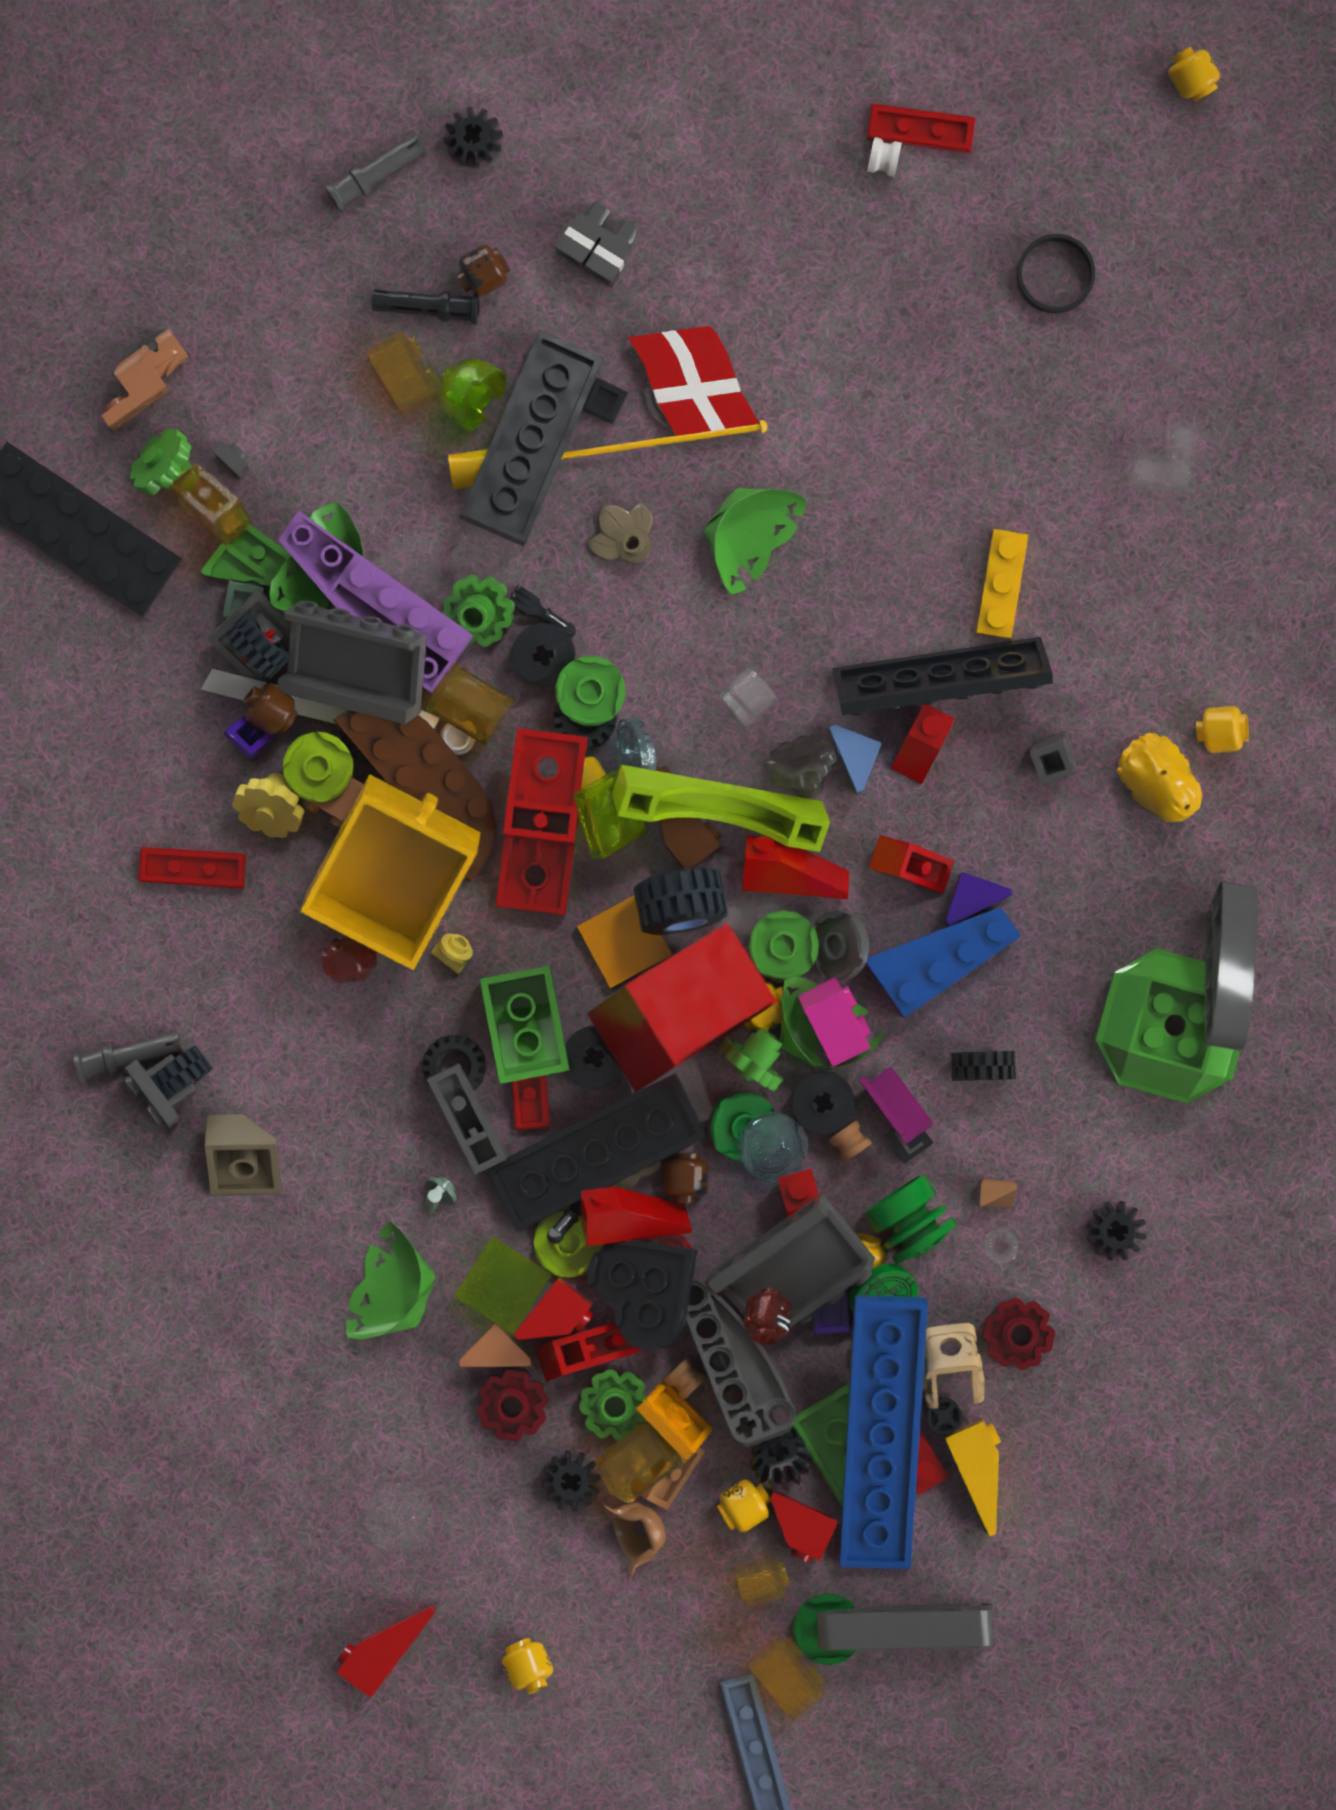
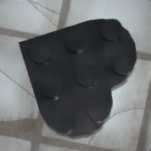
M631 1239L630 1241L606 1244L598 1253L592 1255L588 1266V1284L592 1287L595 1296L600 1300L601 1304L615 1309V1325L619 1327L622 1337L628 1341L629 1345L645 1351H656L665 1347H672L677 1343L686 1322L698 1250Z

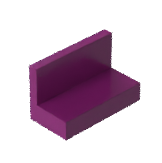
M892 1066L870 1082L865 1076L859 1080L866 1093L905 1145L934 1125Z

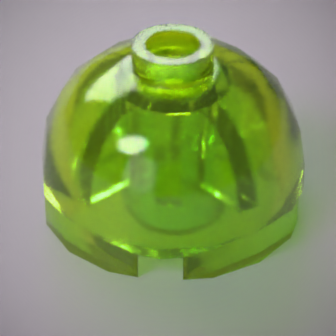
M469 358L457 363L454 367L450 366L447 368L440 380L442 385L440 389V403L446 415L454 423L469 431L480 427L488 418L482 412L490 404L494 395L500 401L507 385L506 373L495 364L477 358Z

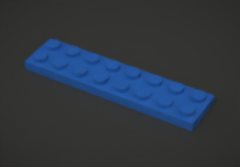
M855 1295L839 1551L840 1567L911 1569L928 1312L927 1298Z

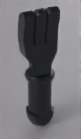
M517 585L514 590L515 592H512L509 598L514 602L516 610L528 617L539 618L540 623H552L563 628L571 638L575 636L576 628L571 622L562 619L553 613L550 608L546 610L541 605L540 599Z
M580 1202L564 1210L563 1216L553 1228L549 1229L547 1239L550 1243L557 1244L561 1242L574 1223H578V1217L581 1215Z

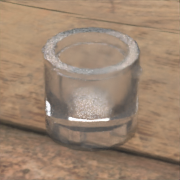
M750 666L717 693L722 703L745 728L778 701L772 690Z

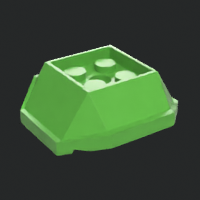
M1156 948L1113 972L1094 1041L1117 1084L1187 1104L1232 1080L1240 1051L1205 1044L1204 961ZM1171 1015L1180 1018L1183 1025L1181 1032L1176 1036L1168 1034L1164 1026L1166 1019Z

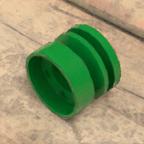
M924 1173L907 1182L863 1213L874 1233H880L889 1228L893 1231L894 1234L883 1244L886 1250L898 1243H901L903 1246L891 1256L896 1265L923 1255L942 1242L948 1232L957 1225L952 1216L939 1224L935 1220L947 1210L945 1205L937 1206L931 1210L926 1206L937 1192Z

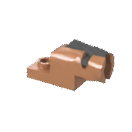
M169 328L161 329L124 348V360L119 363L114 374L129 395L126 398L119 396L105 406L106 412L101 415L112 431H115L168 393L170 390L160 377L164 374L168 377L189 357Z

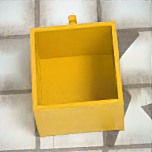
M369 774L308 887L300 912L414 970L477 854L481 832L435 809L438 801L436 796L426 793L423 801H420Z

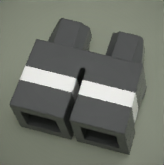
M595 201L585 211L584 215L580 212L577 214L556 244L555 249L557 254L581 269L585 266L586 272L612 288L625 263L633 253V243L638 233V227L622 219L614 233L610 232L603 225L610 216L611 211Z

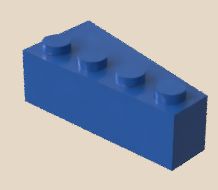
M999 907L868 957L865 965L902 1018H905L1021 937V935L1003 909Z

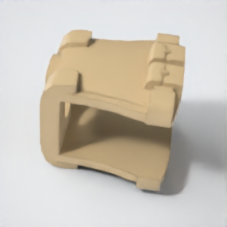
M961 1323L926 1328L922 1392L928 1408H938L937 1374L968 1371L974 1404L984 1401L985 1378L981 1357L978 1354L975 1343L977 1337L974 1325ZM946 1342H955L961 1347V1350L954 1356H947L941 1352L940 1348Z

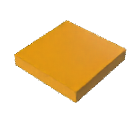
M635 895L577 926L610 989L672 956L662 935H652L641 931Z
M663 1380L654 1387L636 1409L685 1460H688L697 1451L713 1430L710 1423L686 1399L682 1401L677 1396V1390L673 1386L667 1385Z

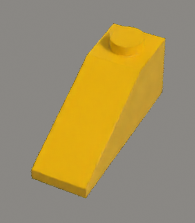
M980 1419L943 1437L990 1537L996 1534L999 1453L995 1445L1001 1443L993 1423L986 1426L984 1420Z

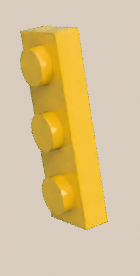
M998 529L993 530L976 634L1011 639L1028 534Z

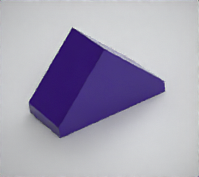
M243 716L229 727L223 735L254 762L280 733L269 736L248 722L245 716Z
M962 872L958 878L944 921L948 927L1013 894L1008 887Z

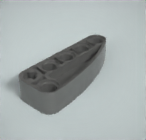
M1220 881L1208 909L1205 924L1206 1045L1242 1051L1246 1044L1252 1003L1257 940L1258 891L1257 887Z
M693 1279L691 1290L701 1291L704 1299L699 1305H688L686 1323L734 1442L741 1447L747 1448L789 1432L795 1425V1408L769 1356L740 1316L705 1283ZM703 1322L713 1323L717 1327L716 1334L709 1339L700 1337L697 1334L700 1324ZM725 1355L730 1360V1366L722 1372L713 1370L710 1366L713 1357ZM734 1387L742 1391L744 1395L740 1403L730 1405L724 1401L723 1395L729 1388ZM775 1408H785L789 1412L790 1418L785 1424L776 1425L770 1420V1413ZM748 1421L749 1426L755 1424L756 1427L752 1429L753 1436L745 1438L744 1433L738 1435L737 1431L741 1429V1422Z
M970 1603L896 1605L818 1611V1649L852 1650L992 1646L994 1644L993 1606L991 1603H981L982 1606H970Z

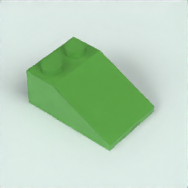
M551 966L480 979L499 1084L569 1071Z

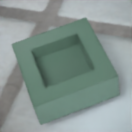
M229 579L223 616L229 617L257 589L263 593L264 586Z

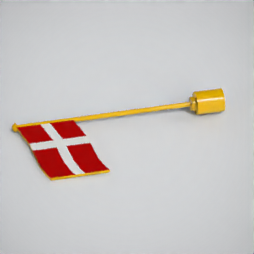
M710 325L627 337V339L643 362L657 404L676 436L564 452L561 460L760 430L761 434L767 431L768 426L764 420H760L759 423L742 394L726 348ZM488 449L448 455L453 490L472 487Z

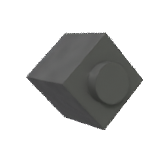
M1067 731L1033 741L1030 755L1041 785L1075 774L1078 760Z

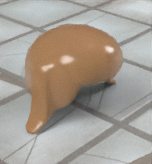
M627 1503L614 1509L604 1505V1509L614 1515L613 1527L622 1550L631 1560L627 1573L628 1577L631 1578L637 1567L652 1560L664 1546L666 1540L664 1524L653 1509L641 1503ZM638 1521H641L647 1533L645 1537H637L633 1530V1526Z

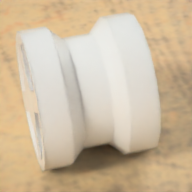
M874 137L867 172L875 173L879 170L885 172L887 176L895 177L902 143L896 141L891 144L884 143L881 138Z

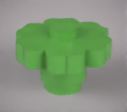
M170 428L164 430L160 437L154 435L141 448L140 457L132 464L130 479L134 481V487L144 495L151 496L155 495L161 487L177 493H182L188 489L195 478V471L192 469L191 463L188 462L191 445L187 442V437L177 429Z
M472 574L465 579L458 580L453 585V593L447 595L443 600V614L474 636L468 645L476 640L481 646L485 647L492 642L499 641L504 636V628L509 627L514 621L513 611L515 604L512 600L505 598L507 593L506 586L492 576H488L481 581L476 575Z
M761 1027L756 1034L752 1032L743 1045L726 1037L717 1049L735 1066L734 1071L749 1082L753 1079L762 1086L775 1091L784 1080L771 1067L781 1054L778 1050L783 1043Z
M613 1368L596 1373L592 1378L593 1386L585 1387L581 1392L579 1410L583 1414L589 1415L586 1420V1427L601 1439L608 1437L610 1434L617 1441H623L627 1437L635 1436L639 1430L638 1423L647 1421L636 1410L647 1397V1395L642 1394L645 1389L644 1381L636 1378V1375L631 1371H626L620 1376Z

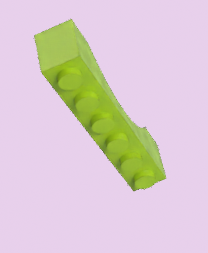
M621 765L611 795L617 815L620 817L648 822L678 817L716 820L755 831L788 847L817 852L821 851L830 825V819L824 804L819 800Z

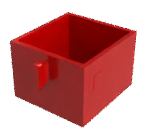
M726 923L626 984L589 1011L587 1015L636 1092L778 1002L734 931Z

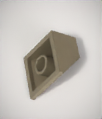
M243 1114L207 1115L205 1153L211 1195L280 1194L282 1188L276 1138Z

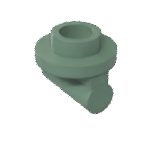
M442 1176L428 1178L426 1187L430 1191L423 1204L424 1212L433 1214L440 1200L448 1205H453L457 1200L454 1185Z

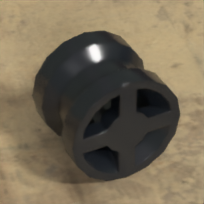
M947 1397L938 1398V1408L931 1409L927 1407L925 1417L928 1425L939 1434L954 1432L962 1422L960 1407Z

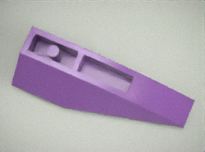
M300 511L296 513L279 537V542L337 609L347 610L350 612V615L361 618L367 616L377 617L382 620V623L394 626L399 624L410 625L414 627V631L427 634L423 687L431 693L474 636Z

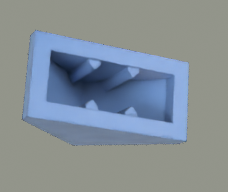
M833 725L828 728V732L855 793L858 794L864 790L882 743L838 725Z

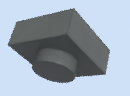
M221 441L212 450L215 456L240 479L250 470L245 463L249 457L236 444L233 443L228 447Z

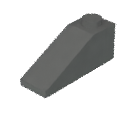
M459 1063L427 1079L475 1175L509 1157L493 1122Z

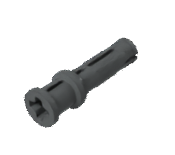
M415 133L412 134L411 137L361 169L352 167L349 169V174L332 185L330 183L324 185V189L340 213L344 211L345 205L359 196L364 195L366 197L372 191L371 186L418 156L425 154L426 149L422 142L419 143L418 136Z
M175 1031L171 1034L114 1049L112 1045L108 1046L107 1044L102 1046V1050L81 1055L79 1052L73 1053L79 1081L81 1084L87 1082V1079L99 1075L109 1074L110 1077L115 1076L116 1073H119V1068L127 1067L136 1059L139 1063L167 1057L171 1054H182V1044L166 1046L169 1043L180 1041L179 1033Z

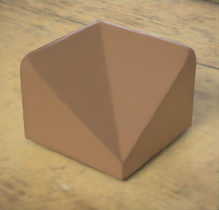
M979 1180L977 1206L1012 1208L1017 1184L1013 1181Z

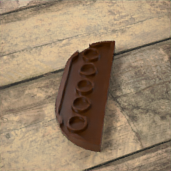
M350 710L334 718L333 721L385 783L420 801H423L426 793L436 796L438 801L435 809L481 832L477 854L465 875V878L471 882L482 870L491 853L495 835L494 814L489 798L482 786L435 729L419 715L406 724Z

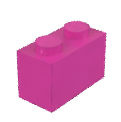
M835 977L798 995L832 1067L871 1049L865 1037L871 1034V1031L863 1015L856 1017L852 1010V1007L856 1006L857 1003L849 986L841 988Z

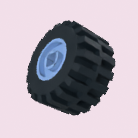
M699 867L670 871L649 877L633 888L641 931L644 933L669 935L689 932L716 924L728 915L719 870Z

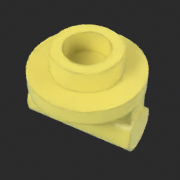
M448 933L441 938L431 954L457 974H460L472 957L473 950L469 941L464 936Z

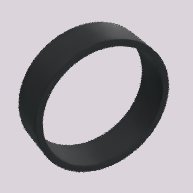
M1049 234L1033 241L1023 252L1017 267V283L1022 296L1031 306L1046 313H1064L1078 307L1089 295L1095 280V265L1089 250L1077 239L1064 234ZM1049 241L1068 243L1077 248L1088 263L1090 272L1088 288L1078 300L1069 305L1055 307L1042 304L1029 294L1022 278L1024 259L1032 249L1042 243Z

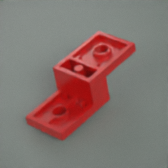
M517 728L503 829L505 838L496 907L566 916L588 737ZM545 758H551L558 764V772L552 778H543L538 773V764ZM532 866H539L545 871L546 878L539 886H531L525 880V873Z

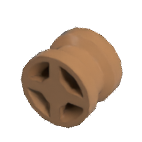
M857 1120L828 1139L832 1146H837L839 1149L840 1158L843 1163L872 1144L869 1137H864L860 1132V1124Z
M687 1356L663 1381L667 1385L673 1386L677 1390V1396L683 1401L707 1376L703 1371H697L693 1367V1361Z

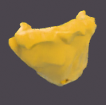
M1147 733L1145 736H1140L1137 740H1133L1129 747L1123 750L1118 760L1119 768H1117L1116 772L1120 777V781L1125 784L1127 789L1132 791L1133 799L1141 807L1165 822H1182L1200 809L1203 796L1200 784L1191 773L1188 759H1185V756L1180 753L1179 747L1173 744L1167 736L1159 737L1156 733Z

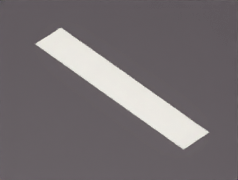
M212 669L201 690L244 700L246 694L253 686L260 688L267 682ZM291 696L295 700L297 714L336 724L333 719L347 711V709Z

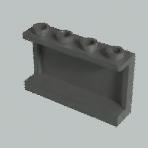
M299 601L284 611L283 619L291 621L289 644L291 659L288 661V672L278 678L277 687L285 694L402 724L408 723L420 714L427 640L426 633L414 631V627L410 625L399 624L394 626L385 624L377 617L367 616L361 618L353 616L344 609L328 610L320 608L317 603L312 601Z
M821 1193L714 1268L707 1284L715 1294L723 1290L745 1318L748 1312L749 1317L747 1321L758 1333L757 1340L763 1347L770 1341L772 1344H776L788 1334L776 1322V1315L780 1314L789 1318L790 1327L797 1322L800 1325L805 1324L817 1313L816 1309L825 1303L827 1306H830L837 1302L844 1295L846 1288L852 1284L858 1287L866 1282L872 1275L871 1270L875 1257L824 1194ZM778 1301H782V1302L784 1301V1303H780V1304L777 1306V1304H778L777 1302H778ZM781 1307L784 1308V1312L780 1311ZM751 1317H758V1318H761V1319H760V1320L755 1319V1320H756V1324L754 1325V1324L752 1323V1320H753V1319H751Z

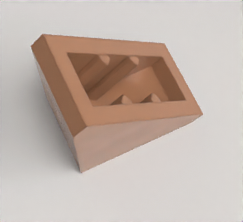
M497 1322L460 1359V1367L532 1365V1357Z

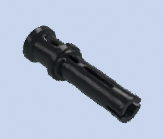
M374 289L372 311L429 315L438 317V320L442 322H448L449 319L470 321L471 325H477L479 320L480 296L475 293L471 297L451 295L450 291L440 292V295Z

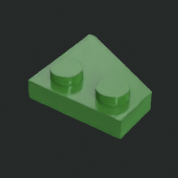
M240 518L200 572L207 577L224 580L230 579L270 588L271 580L277 575L284 562L291 557V554Z

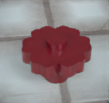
M1013 1297L1008 1301L999 1302L996 1307L997 1314H991L985 1318V1327L982 1332L984 1339L991 1342L988 1348L989 1355L1004 1367L1011 1365L1013 1362L1020 1370H1026L1030 1366H1038L1042 1359L1041 1353H1048L1053 1349V1340L1056 1333L1054 1328L1047 1325L1050 1314L1036 1301H1029L1024 1305L1021 1299Z
M508 1368L505 1370L502 1378L497 1375H491L479 1391L483 1402L477 1407V1414L481 1418L482 1426L486 1429L495 1428V1434L500 1440L508 1439L515 1442L521 1439L523 1432L530 1435L535 1434L546 1420V1414L542 1408L549 1401L548 1395L544 1392L543 1383L540 1381L530 1382V1374L526 1370L517 1371L516 1369Z

